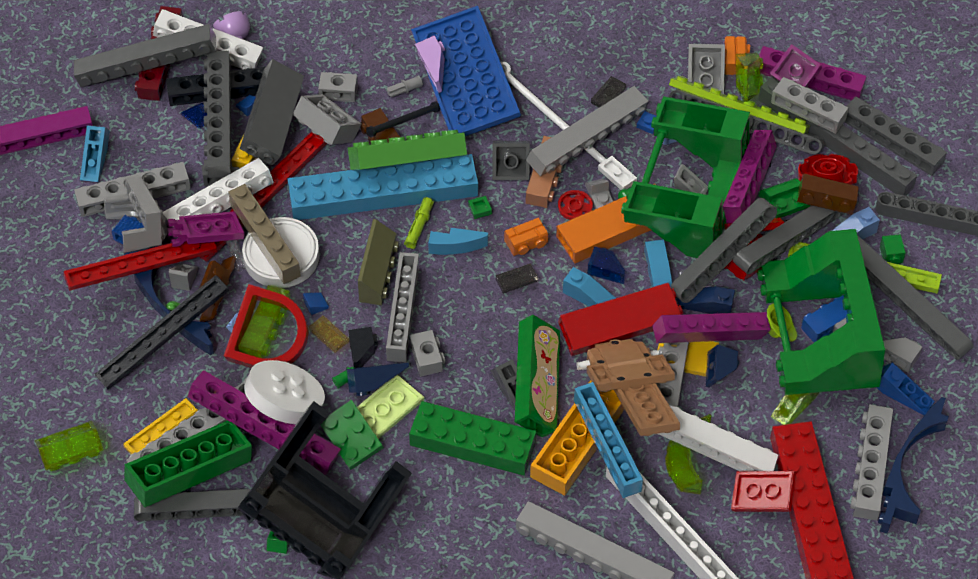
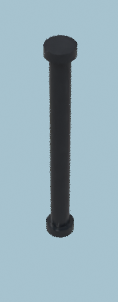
M434 101L424 108L374 127L369 126L366 128L367 135L374 137L379 132L431 112H439V103Z

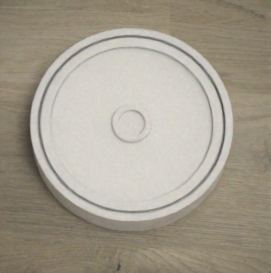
M287 217L269 219L299 262L301 277L286 284L282 283L249 233L246 235L242 247L244 265L249 275L262 285L273 288L295 286L308 279L318 265L319 245L317 237L308 225L299 220Z
M267 360L255 364L251 368L244 385L245 394L256 409L270 418L289 424H297L313 401L322 406L325 400L322 386L311 374L298 366L283 361Z

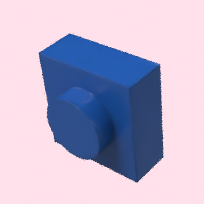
M645 111L637 122L636 128L653 134L654 128H651V123L656 115Z

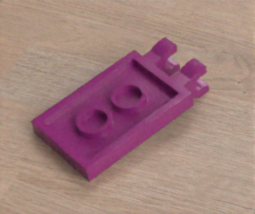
M235 211L179 216V220L168 219L167 221L169 227L174 226L173 228H167L168 236L178 237L177 239H171L173 247L180 246L185 241L188 244L244 239V231Z

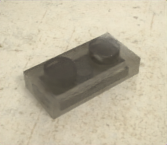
M611 76L591 98V104L598 108L622 94L626 89V84Z

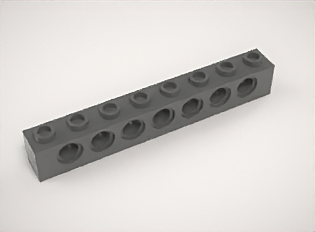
M215 51L208 53L207 59H204V69L207 70V73H204V83L207 84V87H204V98H207V101L204 102V112L207 113V116H204V126L207 127V130H204V141H207V145H204V156H207V160H204V170L208 171L209 178H224L231 174V62L229 51Z

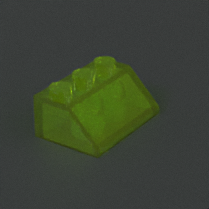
M92 420L34 440L45 470L50 471L58 470L61 468V465L66 463L70 465L81 461V458L86 456L89 458L98 456L101 451H104L97 428Z

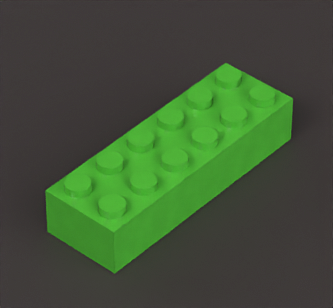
M458 130L441 131L442 135H440V132L424 133V137L422 134L406 136L407 140H405V137L388 138L389 142H387V139L372 140L370 145L369 142L353 143V147H347L350 170L467 155L465 134L458 133Z

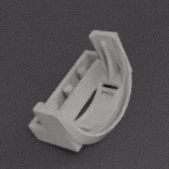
M140 175L126 177V194L104 197L106 219H122L124 215H127L130 218H137L144 226V228L122 231L123 252L142 251L162 245V241L167 235L166 218L163 215L162 209L158 206L157 200L153 199L152 192L148 190L147 183L142 180Z

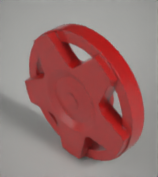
M579 190L567 191L558 200V211L568 220L583 215V212L588 213L593 208L591 197Z

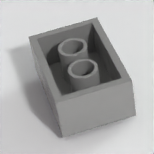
M323 94L301 96L293 112V115L298 118V122L307 125L314 134L320 135L329 145L353 142L361 126L359 121Z

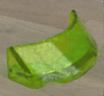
M708 414L700 419L711 423L712 415ZM670 440L665 456V465L669 477H671L680 492L701 495L703 480L697 475L692 465L690 448Z

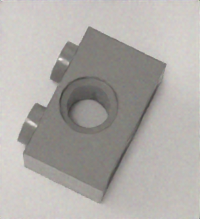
M321 72L318 88L319 95L323 94L331 101L355 102L358 87L357 75Z
M429 330L410 335V347L419 376L443 372L442 364H445L443 352L439 353L440 342L438 337H434L433 331Z

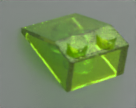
M758 53L736 54V90L744 102H748L760 93V87L763 85V77L760 76V69H763V59L760 58Z

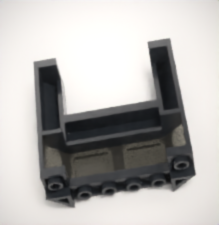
M313 401L238 508L249 525L254 519L257 520L261 527L271 530L276 538L286 541L294 551L308 557L312 564L321 566L317 571L318 574L340 579L343 573L351 567L412 472L395 461L382 474L364 503H362L299 457L316 430L330 414V412Z

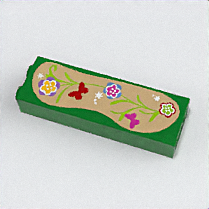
M531 315L519 321L514 422L524 428L535 430L536 434L540 437H545L553 433L557 428L560 330L537 316Z

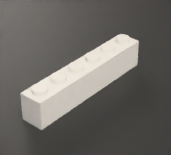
M669 405L680 422V430L657 434L738 471H774L778 454L773 453L768 448L760 447L750 440L736 436L733 432L725 431L713 423L701 420L696 415L688 414L678 407Z

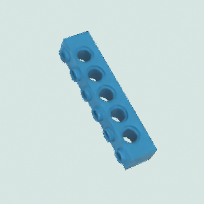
M594 383L575 388L574 402L622 498L642 492L643 478Z

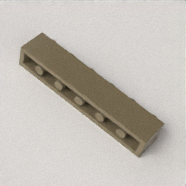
M243 184L228 191L231 207L282 283L286 284L301 277L299 262L248 187Z

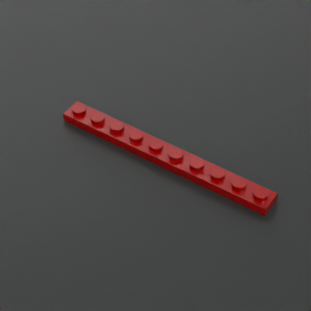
M310 132L270 172L274 183L253 194L261 208L288 183V178H293L327 144L324 138ZM237 216V218H238V220H239V222H240V224H241V227H243V226H244L243 223L241 222V220H240L239 217ZM217 241V242H215L216 247H217V252H218L228 241ZM216 253L200 256V258L208 262Z

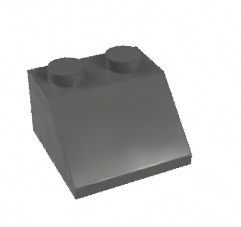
M493 140L492 180H529L530 164L526 161L530 153L529 141Z

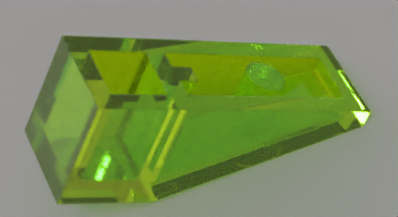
M819 392L784 395L770 417L782 425L791 424L815 400Z

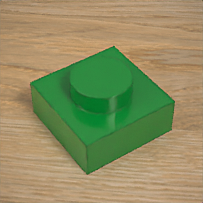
M486 196L468 200V206L474 219L492 214V209Z

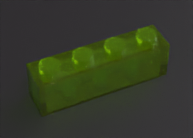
M268 285L266 288L291 299L289 290ZM260 301L239 344L240 352L258 358L268 356L271 350L270 344L272 340L275 341L277 338V329L279 325H283L287 309Z

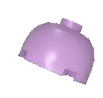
M242 11L226 14L223 16L224 20L219 22L218 19L213 24L214 29L240 39L246 38L250 30L249 19L246 13L243 15Z

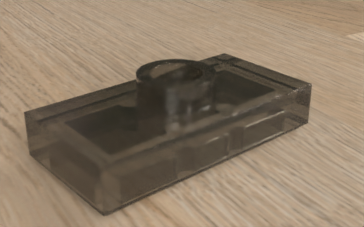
M530 263L496 275V281L504 294L538 282V276Z

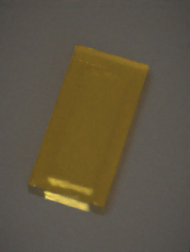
M321 316L309 326V331L334 353L349 343V338L324 316Z

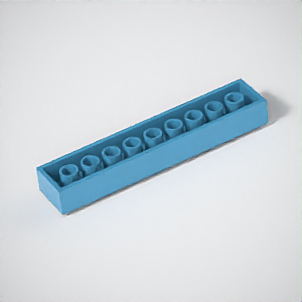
M472 154L361 170H347L288 178L293 219L296 220L421 204L424 197L438 202L478 196V181Z

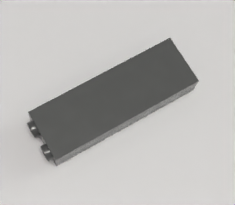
M274 59L264 68L240 146L241 150L271 166L280 158L304 75Z

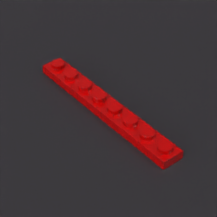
M185 241L177 247H173L172 243L66 270L63 271V275L68 289L71 291L216 253L217 247L215 242L188 244Z

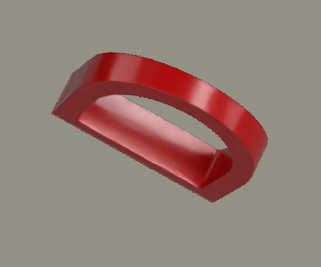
M248 284L224 357L228 362L250 368L259 362L267 360L283 361L292 364L300 357L306 347L309 335L307 320L297 304L288 297ZM257 301L283 307L290 311L296 319L297 336L295 342L287 352L278 357L264 359L240 352Z

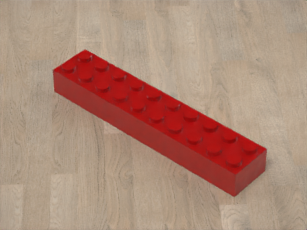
M812 421L772 426L770 440L773 452L778 454L776 461L778 471H794L796 473L792 507L789 515L805 578L854 579Z

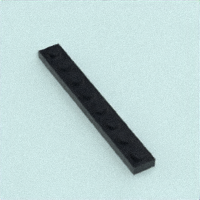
M215 275L96 372L95 376L109 390L229 291L228 287Z

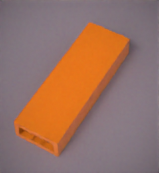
M626 196L557 226L556 237L574 264L651 231L647 226L624 222V214L621 213L623 202L626 203L627 201Z

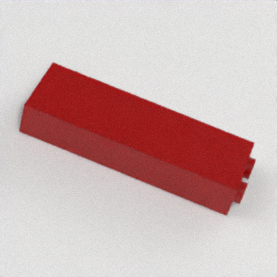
M665 283L560 315L558 323L570 355L575 356L595 348V344L607 343L613 339L627 340L653 332L652 325L661 315H683L681 306L676 303L674 289L670 288L669 283Z

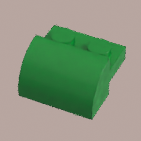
M797 178L759 192L760 198H764L776 207L777 214L775 218H782L810 207L808 204L797 202L801 183Z

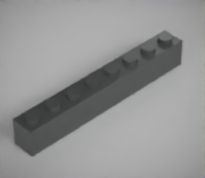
M206 24L74 60V77L80 87L212 53L216 51V35L211 25Z

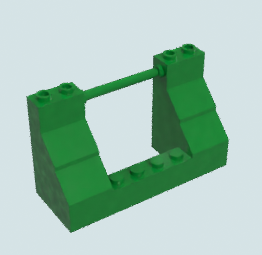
M663 96L661 103H658L656 108L657 116L653 117L651 128H654V136H657L642 182L633 181L632 187L628 188L626 203L623 202L621 213L624 214V222L647 226L664 241L670 242L686 256L698 258L723 233L724 224H726L727 219L722 206L750 142V112ZM664 138L678 141L692 154L699 156L713 168V181H709L708 195L649 184Z
M856 229L828 231L810 245L800 248L785 260L769 261L760 270H757L758 281H762V285H760L761 296H765L766 304L774 303L784 350L780 352L779 360H776V370L781 374L779 376L780 388H784L785 395L880 387L885 347ZM844 296L842 303L843 309L847 310L848 313L846 314L847 323L830 335L823 336L804 350L791 351L781 302Z

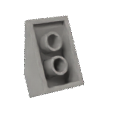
M689 44L688 82H700L705 85V88H717L724 94L725 45Z

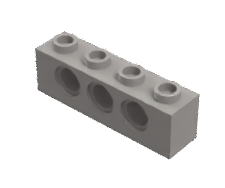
M785 77L781 79L772 93V104L835 134L847 118L848 107Z

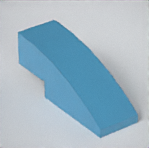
M451 228L450 234L431 231L428 252L429 254L449 255L478 250L488 246V232Z
M664 239L645 242L644 252L651 286L655 287L669 283L671 287V272Z

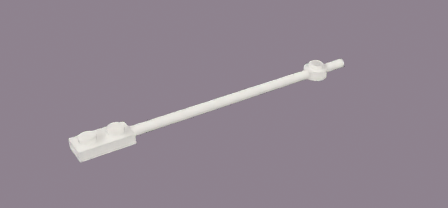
M500 62L510 84L562 130L569 127L568 124L511 75V68L508 63ZM584 148L600 163L598 170L620 190L628 189L632 186L633 181H637V177L613 156L606 159L595 148Z

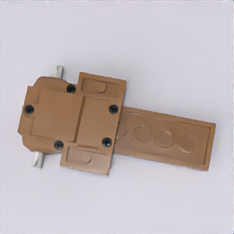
M613 339L607 343L595 344V348L588 350L587 360L576 363L577 370L587 369V374L598 392L614 390L639 435L651 436L657 433H670L680 430L679 420L656 383H666L667 381L675 380V373L663 354L658 355L659 350L650 351L644 342H634L633 339Z

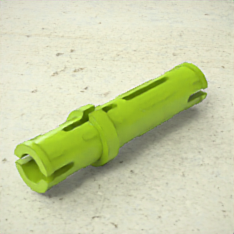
M424 197L420 208L415 212L414 222L404 242L407 248L415 249L424 225L430 218L429 214L434 205V201L431 198Z

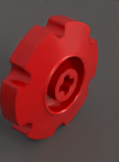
M837 154L813 155L804 159V164H799L798 180L800 182L803 173L850 185L857 183L858 180L857 165L850 163L849 158Z

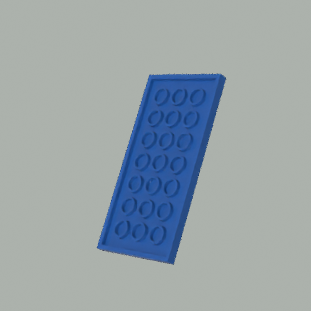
M478 6L411 29L416 44L435 36L437 41H441L445 48V51H443L445 60L442 92L438 93L429 74L428 77L448 130H458V133H464L467 136L521 116Z

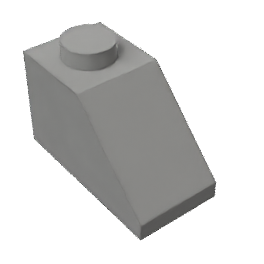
M906 337L883 341L885 347L884 360L889 363L893 362L898 368L909 373L920 357L922 346Z

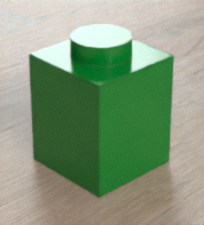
M901 234L882 236L880 243L882 258L886 262L894 264L903 263L906 252Z

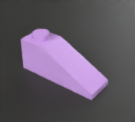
M432 36L415 44L424 67L439 93L442 92L445 60L443 51H445V48L441 41L438 42L436 37Z

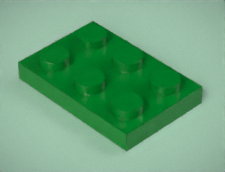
M352 400L328 415L321 424L333 445L341 449L339 454L350 470L384 448Z

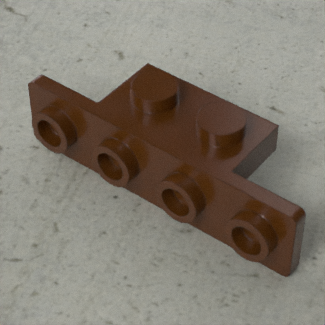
M231 256L224 259L221 265L215 260L210 261L200 287L215 275L227 286L230 274L235 268L236 257ZM223 296L202 313L200 322H207L216 317V310Z

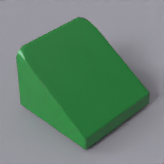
M270 530L266 550L286 554L289 544L276 538Z

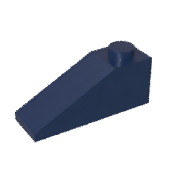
M717 286L704 287L690 302L684 303L677 297L675 300L682 309L707 314L731 313L735 290Z
M409 363L347 369L349 393H356V396L368 395V391L376 390L408 368Z

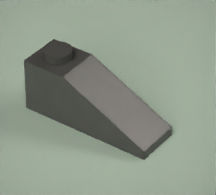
M512 359L490 371L498 387L515 410L517 367Z

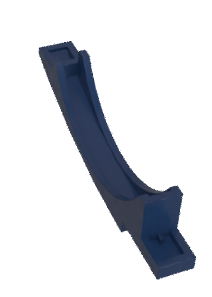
M138 251L124 253V255L135 253ZM158 268L134 274L135 282L152 307L164 318L171 311L159 301L153 289L154 277ZM192 321L179 332L207 354H214L213 345L209 339L212 337L210 331H207L211 329L208 322Z
M941 397L911 431L895 459L882 496L886 497L883 507L887 509L885 513L881 512L878 524H881L880 532L888 534L893 517L917 524L921 510L909 497L904 487L901 476V461L909 448L917 441L930 434L945 431V423H947L949 416L941 414L946 399L944 397Z

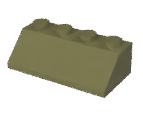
M376 219L372 221L358 277L359 302L382 305L383 299H387L388 288L386 286L387 283H391L392 272H390V269L395 266L396 257H394V252L398 253L399 241H396L395 232Z

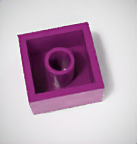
M791 44L770 75L779 82L785 77L808 88L822 69V66Z

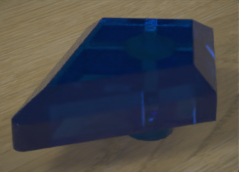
M200 103L180 113L197 128L200 129L204 126V116H207V113L204 112V103Z

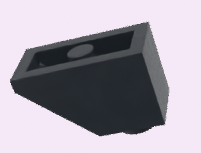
M371 327L348 330L354 368L363 367L375 353L374 346L378 345L377 335L372 333Z

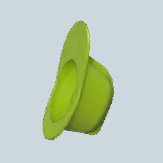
M772 303L767 308V317L771 329L768 333L773 338H781L774 303ZM782 306L789 341L793 342L797 339V332L789 312Z

